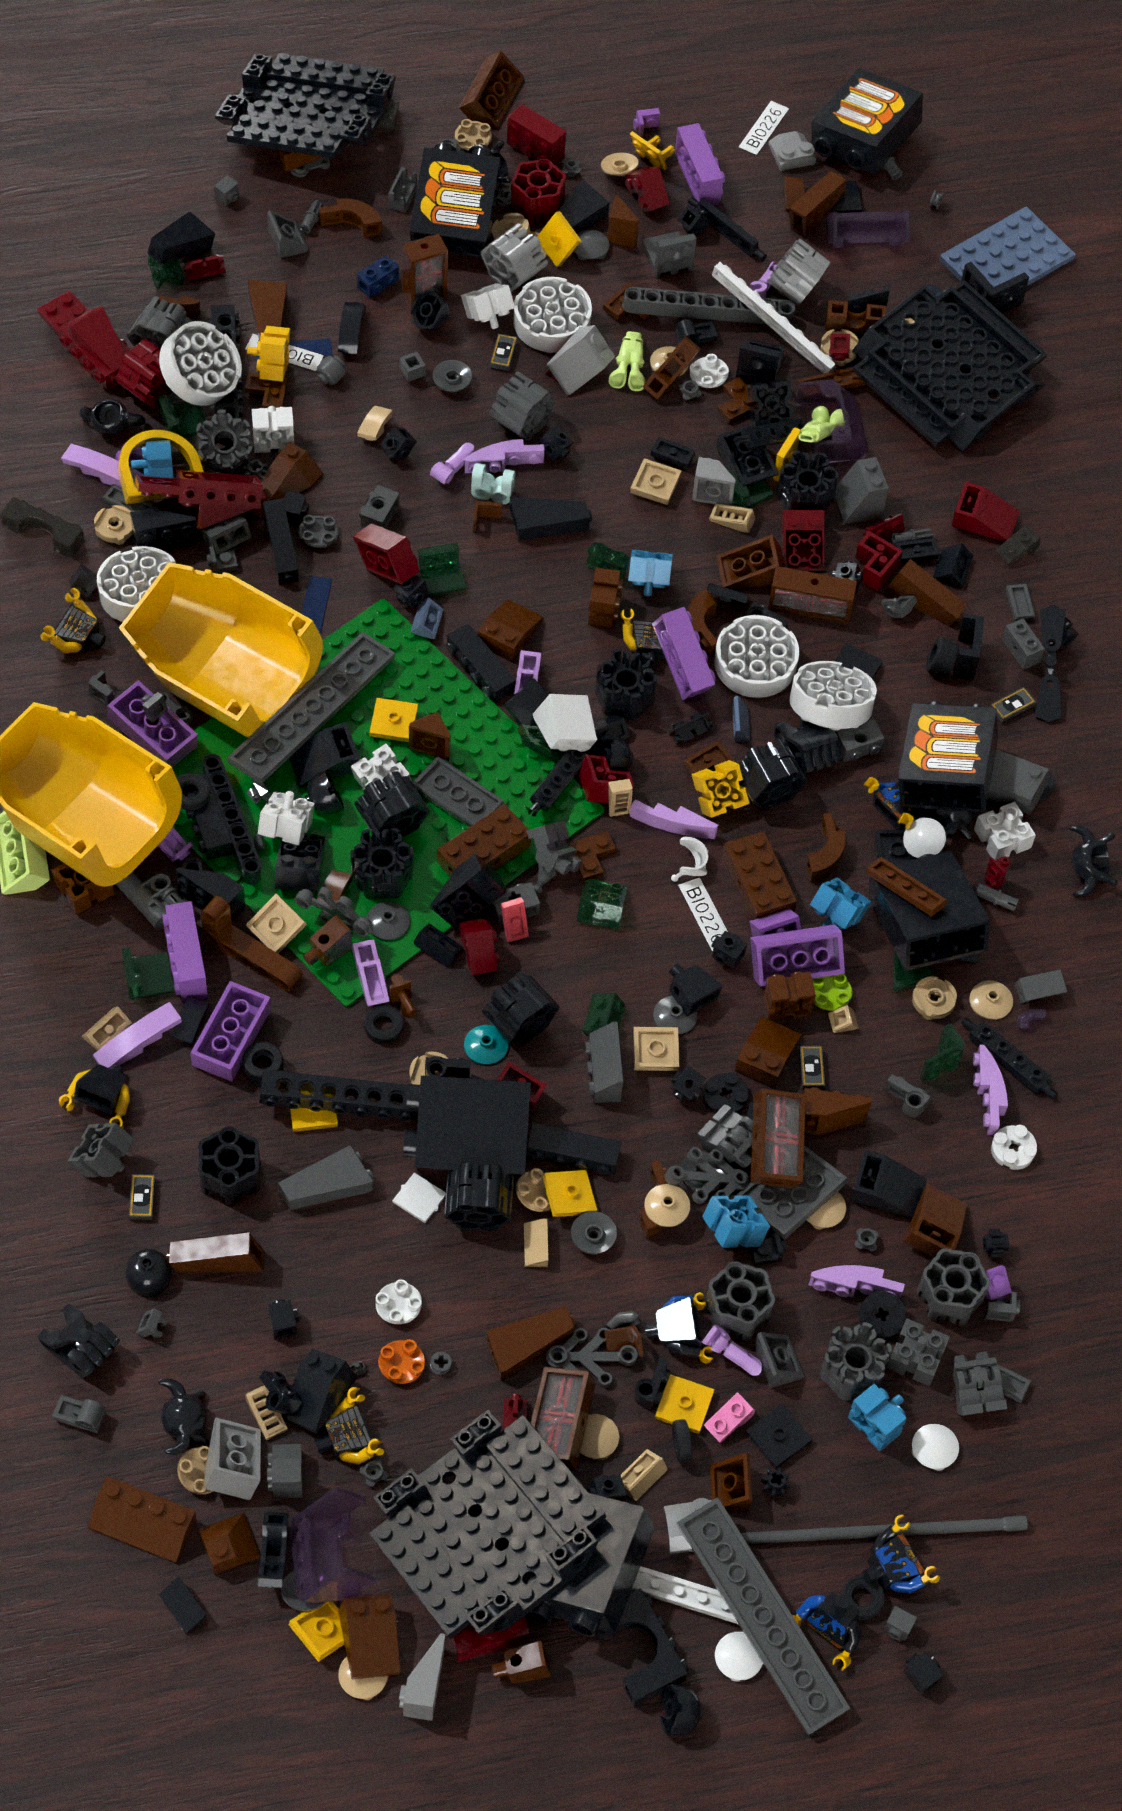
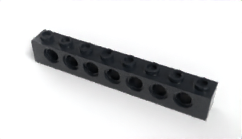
M211 305V324L216 326L215 329L223 335L226 333L230 337L239 355H241L240 343H236V340H240V330L236 328V325L239 324V313H235L234 305ZM242 377L238 379L234 390L220 401L214 403L216 415L218 410H226V414L229 413L233 419L243 417V405H239V402H243L242 389L238 390V386H242ZM222 438V439H220L218 442H232V441H231L230 439H228V438Z
M263 1069L259 1103L269 1107L279 1105L287 1106L290 1109L307 1108L315 1112L325 1110L336 1114L372 1115L381 1119L391 1117L399 1118L402 1121L418 1120V1112L406 1111L408 1085ZM279 1089H286L288 1092L282 1093ZM308 1091L311 1095H304L301 1092ZM328 1093L333 1095L334 1097L328 1098L325 1097L324 1094ZM347 1096H353L356 1099L349 1100L347 1099ZM374 1098L378 1100V1102L373 1103L369 1099ZM391 1101H398L400 1105H394Z

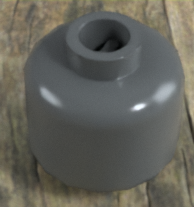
M336 355L333 357L327 356L317 366L319 374L317 377L325 385L327 383L335 385L346 374V365Z

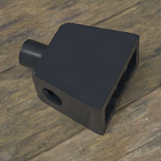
M677 963L669 970V973L674 977L669 988L670 993L682 1007L686 1016L693 1014L718 999L723 985L699 966L694 965L684 970Z

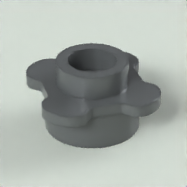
M564 159L562 161L564 166L562 171L566 176L574 177L581 172L578 159Z
M689 380L679 386V390L682 391L683 399L685 400L701 396V391L698 390L699 386L695 381Z
M859 1228L856 1231L858 1237L854 1243L855 1247L859 1250L863 1248L874 1252L877 1249L876 1239H878L879 1234L869 1228Z
M374 1459L360 1467V1474L364 1475L366 1485L369 1487L375 1486V1483L380 1480L385 1481L388 1477V1473L383 1470L381 1461L378 1459Z

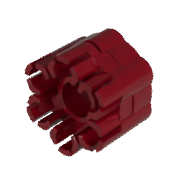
M548 159L521 162L512 179L511 211L523 214L524 218L528 220L529 225H534V216L535 223H540L541 214L543 221L548 222L550 220V213L553 216L564 203L566 174Z
M144 339L124 355L116 376V382L145 404L147 403L153 409H158L159 405L155 402L157 401L162 405L165 401L164 397L173 393V391L166 384L160 369L159 356L161 349L149 340Z

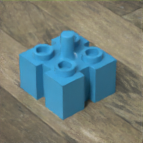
M170 440L146 442V446L142 447L143 460L131 461L132 469L144 468V476L174 478Z
M632 549L628 581H632L634 585H644L645 596L652 595V587L665 588V585H669L673 554L651 553Z
M835 878L830 882L822 883L810 905L815 908L814 911L823 917L828 915L823 926L835 924L840 929H846L861 921L872 901L859 892H854L850 889L849 885L839 878Z
M750 1195L734 1196L733 1200H730L728 1196H712L702 1216L708 1227L715 1232L714 1236L722 1248L738 1247L739 1244L743 1247H760L770 1227L763 1214L756 1213L758 1207Z
M873 1384L853 1400L848 1418L860 1431L863 1430L868 1436L867 1439L880 1452L900 1436L903 1429L902 1426L907 1418L905 1417V1412L899 1406L904 1402L903 1398L900 1395H896L888 1402L889 1396L887 1392Z

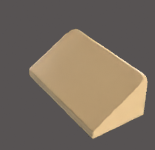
M117 1006L104 1015L82 1037L98 1051L123 1032L132 1022Z
M547 1219L524 1223L525 1267H548Z
M646 1449L621 1474L628 1496L637 1501L667 1471L663 1458Z

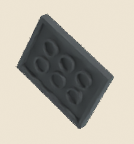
M804 1145L803 1182L796 1188L791 1189L750 1182L747 1188L740 1191L736 1196L750 1195L758 1207L756 1213L763 1214L770 1225L769 1228L778 1232L782 1238L786 1239L846 1185L848 1180L845 1175Z

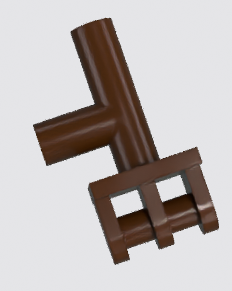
M399 974L393 975L391 977L392 986H389L390 1003L393 1004L401 1001L402 1015L415 1016L417 1011L409 999L412 998L411 981H404Z

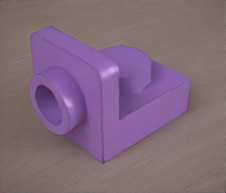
M659 108L638 110L636 112L633 126L634 130L638 131L640 137L643 136L644 128L659 126Z

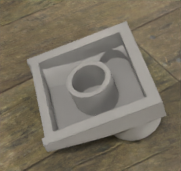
M797 131L778 134L768 142L780 171L814 165L816 163L815 149L807 141L804 134Z
M698 1498L693 1502L664 1506L670 1554L694 1552L677 1526V1522L712 1500Z

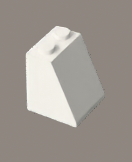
M549 694L533 713V718L550 749H559L560 751L578 750L583 752L589 750L597 741L587 695Z

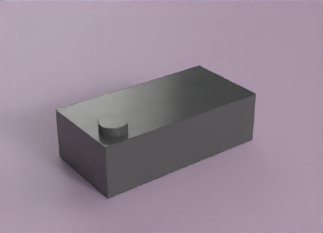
M996 749L988 799L1003 805L1016 802L1022 812L1031 815L1048 784L1049 769Z

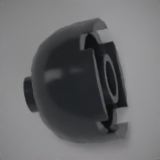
M427 290L425 291L426 293L416 296L410 311L414 319L413 324L423 330L435 331L447 323L450 316V307L442 295Z
M604 735L600 739L603 740L602 746H597L596 756H605L610 770L626 772L634 760V755L629 745L622 738Z
M326 770L317 773L310 779L307 785L308 795L305 796V799L315 803L314 807L318 812L332 814L344 808L341 796L336 791L335 784Z
M144 1249L136 1252L130 1257L126 1265L125 1276L127 1284L134 1293L146 1295V1297L161 1294L168 1288L172 1277V1268L169 1260L162 1252L155 1249Z
M671 1684L665 1688L660 1706L665 1708V1718L660 1716L664 1733L679 1736L692 1732L704 1716V1706L701 1704L698 1695L691 1688L682 1685Z

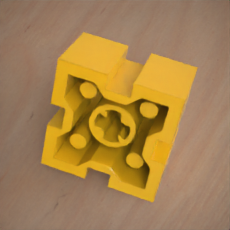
M266 326L264 333L261 332L257 347H247L248 355L260 356L256 366V371H260L259 379L284 380L285 371H287L289 365L290 328Z
M728 760L715 765V771L704 769L691 774L695 789L702 792V797L698 798L702 814L712 818L726 813L727 806L737 809L750 804L746 788L739 785V781L743 780L738 763Z

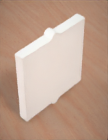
M413 1173L406 1184L401 1185V1190L392 1202L426 1223L434 1211H438V1206L446 1197V1192Z

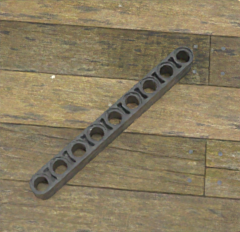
M629 287L625 290L622 308L629 313L766 324L734 295ZM761 298L766 303L771 304L778 314L786 317L791 323L795 311L793 302Z

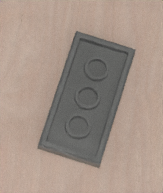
M438 756L413 782L419 794L468 827H471L505 804L504 800Z

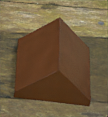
M617 195L614 198L609 216L608 241L612 244L634 248L637 246L639 219Z
M438 712L409 724L410 750L434 757L438 756L449 761L451 734Z
M745 1453L711 1464L712 1500L718 1497L727 1512L749 1511L752 1503L750 1454Z

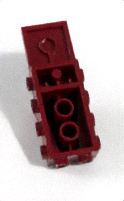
M68 290L37 308L38 314L59 335L61 344L69 350L73 357L83 365L85 370L107 392L120 385L116 382V376L124 355L131 350L126 342L116 335L102 306L94 310H88Z
M177 470L176 478L135 475V485L138 492H141L142 495L153 496L154 493H162L164 497H174L175 494L178 502L182 503V506H194L193 517L196 518L197 529L208 527L252 509H261V503L265 502V491H263V484L258 476Z

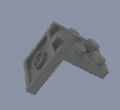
M678 231L642 240L643 248L656 278H659L660 274L670 272L671 275L678 274L679 269L688 268L689 271L693 270L696 246L694 234L680 236Z

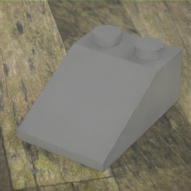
M595 325L579 327L548 362L547 366L565 393L570 395L601 372L615 355Z
M215 1418L205 1468L204 1489L246 1500L251 1499L260 1483L261 1429Z
M441 1633L408 1676L406 1686H401L399 1707L403 1708V1716L433 1721L445 1651L446 1634Z

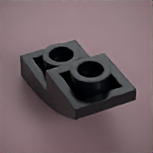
M188 996L179 1014L181 1023L174 1027L171 1037L194 1044L200 1024L203 1025L210 1003Z

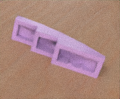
M70 444L61 457L64 464L80 467L82 473L100 477L102 483L108 485L115 484L122 488L118 475V460L74 444ZM129 466L135 485V475L144 476V474Z
M636 799L631 805L630 817L647 825L691 837L715 839L717 835V824L682 806L675 812L660 803H657L653 809Z
M168 1002L118 1034L94 1053L93 1057L99 1065L101 1064L107 1068H111L113 1065H121L143 1053V1048L162 1038L163 1032L180 1024L181 1017L171 1003Z

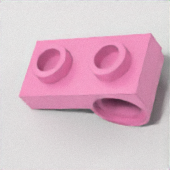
M737 1392L704 1426L722 1443L738 1426L744 1425L754 1415L755 1410Z

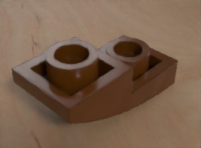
M784 177V211L790 212V207L805 194L803 178Z
M160 295L158 305L164 299L168 302V306L170 303H175L176 306L177 304L183 306L187 314L186 317L199 316L201 313L200 300L181 295L179 300H175L171 297Z
M332 870L322 887H326L333 892L331 898L336 903L341 896H344V892L353 881L352 874ZM318 896L317 900H319V901H321V902L327 904L324 900H322V899L319 898V896Z

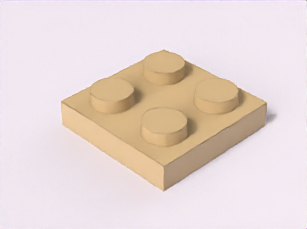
M644 458L630 488V493L668 505L682 471Z
M277 894L246 924L268 948L278 954L307 925Z
M634 1027V1070L679 1071L678 1027Z

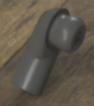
M634 1311L619 1312L605 1324V1327L608 1330H613L629 1323V1326L635 1325L637 1327L640 1325L641 1319L638 1317L639 1314Z

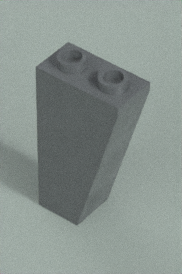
M351 1145L278 1182V1188L289 1210L369 1193L373 1191V1181L375 1179L369 1169H365L362 1165L363 1159L358 1151L354 1152Z

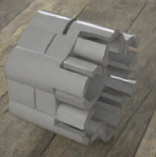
M521 224L514 225L481 251V256L490 277L498 284L509 285L510 292H513L548 265L547 260L540 262L545 258V255L540 251L542 249L540 240L532 234L528 235L525 228L518 231L522 227Z
M799 239L793 243V246L783 256V259L778 262L767 282L781 293L784 292L783 294L797 305L804 300L829 266L830 261L817 251L815 252V249L802 239Z

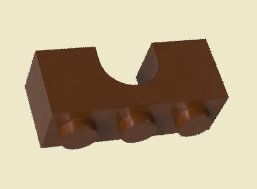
M829 300L825 330L835 329V331H841V329H846L852 333L865 334L868 328L886 315V306L867 304L864 312L853 313L848 310V302Z

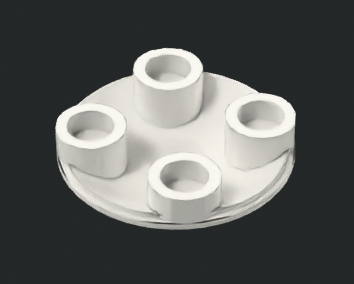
M708 354L706 357L700 358L690 365L692 381H695L698 386L704 388H714L722 385L729 375L728 366L724 361L718 359L715 354Z
M920 818L913 821L910 828L905 830L903 842L908 853L919 858L925 854H938L946 844L947 838L943 826L938 821L932 818Z
M397 1280L383 1287L376 1295V1310L379 1316L386 1322L405 1324L415 1319L422 1307V1298L414 1286L408 1284L405 1280Z
M925 1425L915 1433L912 1440V1455L922 1465L937 1471H942L956 1460L959 1453V1443L955 1434L943 1425Z
M744 1632L729 1633L716 1646V1664L719 1670L734 1682L755 1676L762 1667L763 1662Z

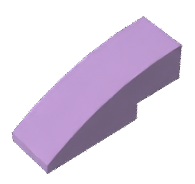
M521 650L514 695L531 679L535 678L538 682L541 653Z
M374 939L352 944L351 948L367 1006L389 1002Z

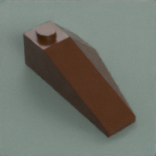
M289 442L277 455L260 480L263 484V491H265V502L284 499L286 491L298 493L303 490L307 491L323 476V472L306 450ZM261 503V509H252L248 512L261 518L264 516L263 503Z

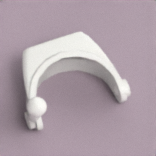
M682 837L680 844L692 852L696 865L695 868L681 867L678 874L671 876L673 882L678 881V878L682 875L704 876L707 874L706 863L709 851L705 845L695 838Z

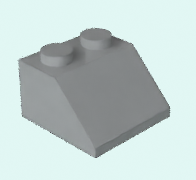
M699 457L692 501L732 506L735 478L719 460Z

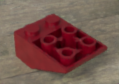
M965 481L951 526L1009 543L1020 511L987 488Z
M784 510L781 513V538L785 567L800 571H824V510Z

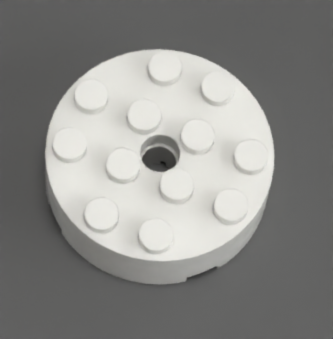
M543 277L533 280L523 286V290L516 295L513 315L514 329L518 337L534 349L547 353L558 352L579 327L591 326L592 304L588 294L578 284L575 286L567 282L565 278Z
M201 321L186 323L171 334L161 347L159 363L166 384L177 396L191 404L207 406L220 401L235 389L238 379L241 377L242 364L239 352L226 333L223 335L215 329L216 326Z
M147 546L132 547L130 551L123 553L118 551L108 557L97 573V585L103 609L111 617L123 622L168 562L176 564L175 559L163 550Z
M762 615L740 617L733 620V623L727 628L724 627L719 634L714 658L715 670L720 680L732 691L742 696L753 698L769 697L783 691L792 682L797 669L799 645L792 631L789 632L782 626L780 621Z
M834 661L811 662L801 666L797 674L794 675L790 704L803 721L827 727L834 731L858 728L867 722L872 715L877 688L872 678L856 667L852 670L842 667V663Z

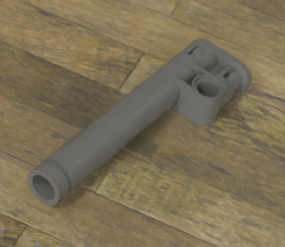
M132 871L125 879L116 883L119 889L157 930L164 927L162 914H166L165 905L189 902L186 899H181L177 894L178 891L165 874H157L143 883Z

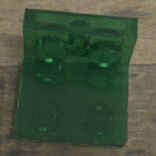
M166 394L158 396L159 411L166 430L183 438L197 435V425L199 423L203 425V421H206L201 407L189 402L173 405L172 401H168Z
M725 467L735 478L732 502L736 507L750 508L773 496V491L764 480L743 487L737 475L732 473L728 467Z
M457 542L417 549V565L420 570V576L425 581L430 592L426 596L466 589L459 563V546Z
M597 879L585 880L579 902L577 922L619 929L627 887L619 883H604Z
M130 947L121 949L129 999L173 992L166 952L136 957V955H131Z
M951 1023L943 1027L937 1046L938 1053L927 1058L924 1062L920 1075L922 1082L928 1079L932 1081L939 1077L942 1072L946 1070L952 1071L959 1066L965 1043Z

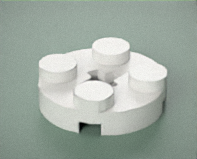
M1011 1125L1001 1128L994 1135L991 1152L998 1164L1002 1166L1004 1164L1010 1167V1169L1019 1170L1030 1165L1037 1152V1143L1034 1136L1027 1131L1025 1126ZM1012 1143L1019 1146L1017 1152L1014 1149H1009Z

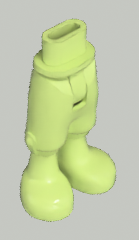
M628 331L623 338L619 355L616 357V363L619 366L609 376V384L613 388L618 389L625 385L627 366L630 364L629 388L633 391L644 389L645 378L640 372V368L645 363L643 360L641 333Z
M816 407L812 413L813 420L801 429L799 439L805 442H818L831 436L833 432L840 431L848 422L846 412L842 409H837L829 416V411L826 407Z

